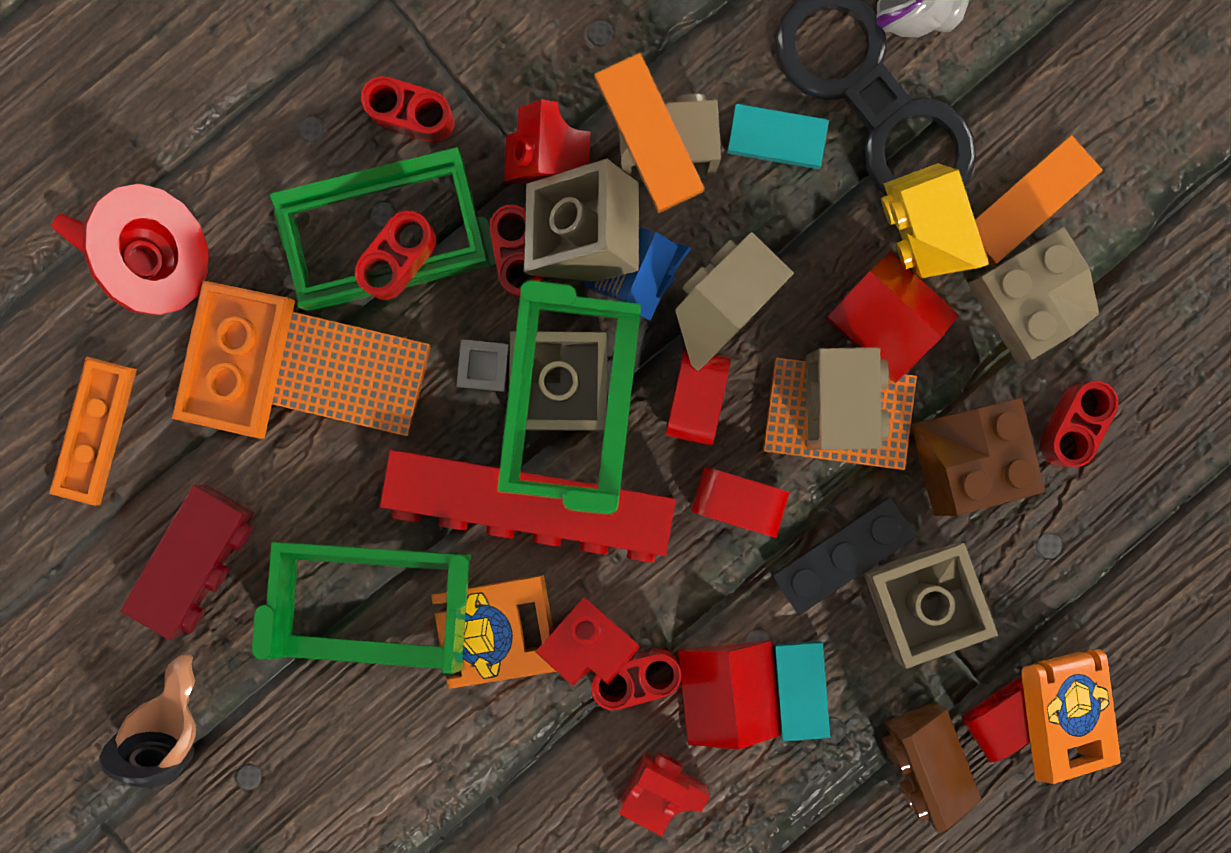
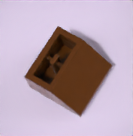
M936 701L884 721L889 733L888 736L882 738L884 747L893 765L897 764L901 774L905 775L906 780L899 782L909 809H914L920 822L927 820L937 833L948 830L982 801L949 713L945 707Z

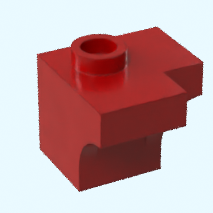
M540 99L519 107L517 132L506 135L504 182L515 184L531 183L588 165L590 160L591 132L576 130L567 125L559 112L558 102Z
M584 597L535 653L574 687L590 671L609 684L640 646Z
M644 753L619 801V814L662 836L675 815L684 811L702 813L710 793L706 784L681 772L683 765L663 753H658L656 758Z

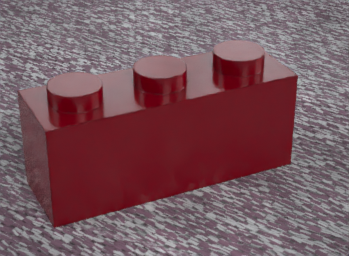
M206 484L193 485L120 612L168 640L184 635L185 632L191 634L205 613V609L201 607V604L209 590L213 593L217 591L228 574L229 568L224 564L233 549L239 551L251 535L253 526L248 523L255 512Z

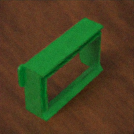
M458 147L269 194L275 208L274 215L282 247L286 251L299 308L310 312L372 295L365 292L358 285L355 276L311 287L294 213L451 174L470 247L429 257L406 287L492 267L496 264L490 224L486 218L477 216L464 160ZM392 267L372 271L370 273L371 285L375 288L386 286L392 279Z
M527 281L522 285L500 465L499 492L563 499L564 506L573 511L612 514L617 510L641 304L576 297L574 288L563 284ZM540 310L617 319L598 489L520 480Z
M272 542L267 605L260 606L255 611L252 653L257 659L269 660L294 657L442 669V673L447 674L464 670L463 643L469 559H471V554ZM298 560L448 570L444 646L292 635Z

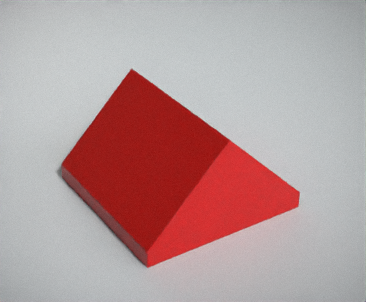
M889 252L866 274L829 314L826 320L857 348H880V360H887L889 378L896 383L943 337L959 317V314L910 269L905 270L901 261Z
M772 640L678 650L688 745L742 749L781 736Z

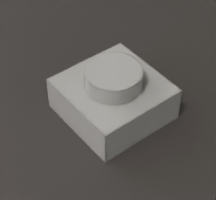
M461 339L456 387L505 392L510 345Z

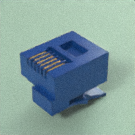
M639 227V271L598 282L585 281L584 286L601 296L618 302L641 304L640 317L651 321L662 295L676 279L672 275L691 248L679 243L674 244L655 231Z

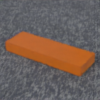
M641 53L595 73V80L658 213L703 193L705 188Z
M1072 135L1065 139L975 219L987 260L992 265L1000 262L1103 171Z
M86 356L49 494L94 506L101 505L137 369Z

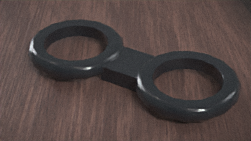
M796 0L783 15L775 37L777 61L787 80L801 92L822 100L844 99L869 129L864 146L866 170L876 189L884 196H888L884 183L896 179L892 176L885 163L884 146L889 132L899 123L914 118H925L937 122L948 131L955 146L956 159L953 168L959 170L963 185L965 186L970 180L976 161L975 140L963 116L946 103L927 97L911 99L883 65L887 52L886 34L881 27L877 26V12L875 8L865 0ZM837 10L847 13L860 24L866 35L867 52L864 62L856 72L845 78L828 80L815 76L802 65L796 54L795 36L798 27L807 17L818 11Z

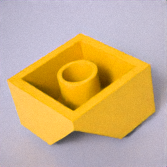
M937 163L884 183L888 196L882 197L881 203L889 224H896L900 232L902 241L896 243V248L905 270L912 268V271L919 277L927 278L980 268L989 264L958 169Z

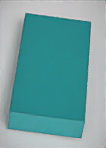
M736 104L727 153L820 169L829 120Z
M809 641L774 644L782 741L830 738L823 642Z

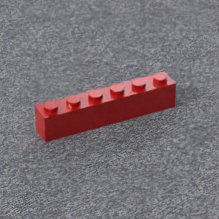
M390 450L380 507L393 509L391 518L420 522L421 514L440 517L438 526L457 530H467L468 522L487 525L485 534L504 538H514L515 530L533 533L532 542L550 546H561L563 538L580 541L579 550L607 555L609 547L627 549L626 558L654 563L655 555L666 556L676 501L674 497L620 488L618 508L612 514L573 511L567 509L563 504V499L499 492V467L400 450ZM521 471L520 480L598 489V484Z

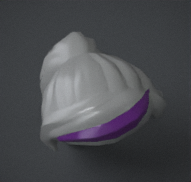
M879 0L877 2L876 14L877 26L881 27L885 32H892L901 37H920L933 30L951 32L963 20L969 0Z

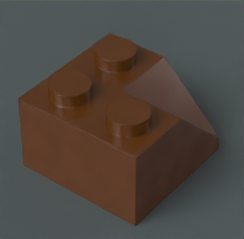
M1022 398L995 402L911 424L934 516H959L1046 492Z

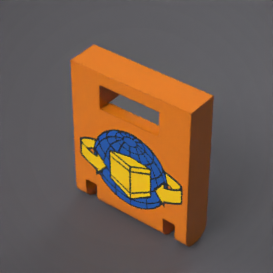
M544 574L468 587L463 643L465 669L461 670L459 675L446 678L448 689L556 672L535 653L540 646L530 647L526 651L518 608L520 604L535 602L543 644L554 631ZM447 591L431 594L432 603H446ZM447 610L434 613L440 646H444Z
M1091 649L1085 652H1075L1023 667L1022 682L1035 781L1055 784L1121 763L1108 659L1103 650ZM1077 747V753L1084 755L1069 761L1067 749Z

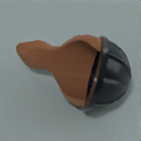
M181 655L168 665L165 673L163 693L140 705L129 714L122 723L118 733L104 745L99 756V762L102 772L111 779L128 783L134 787L153 790L177 780L184 767L193 758L196 724L187 705L190 701L189 695L195 684L192 671V655Z

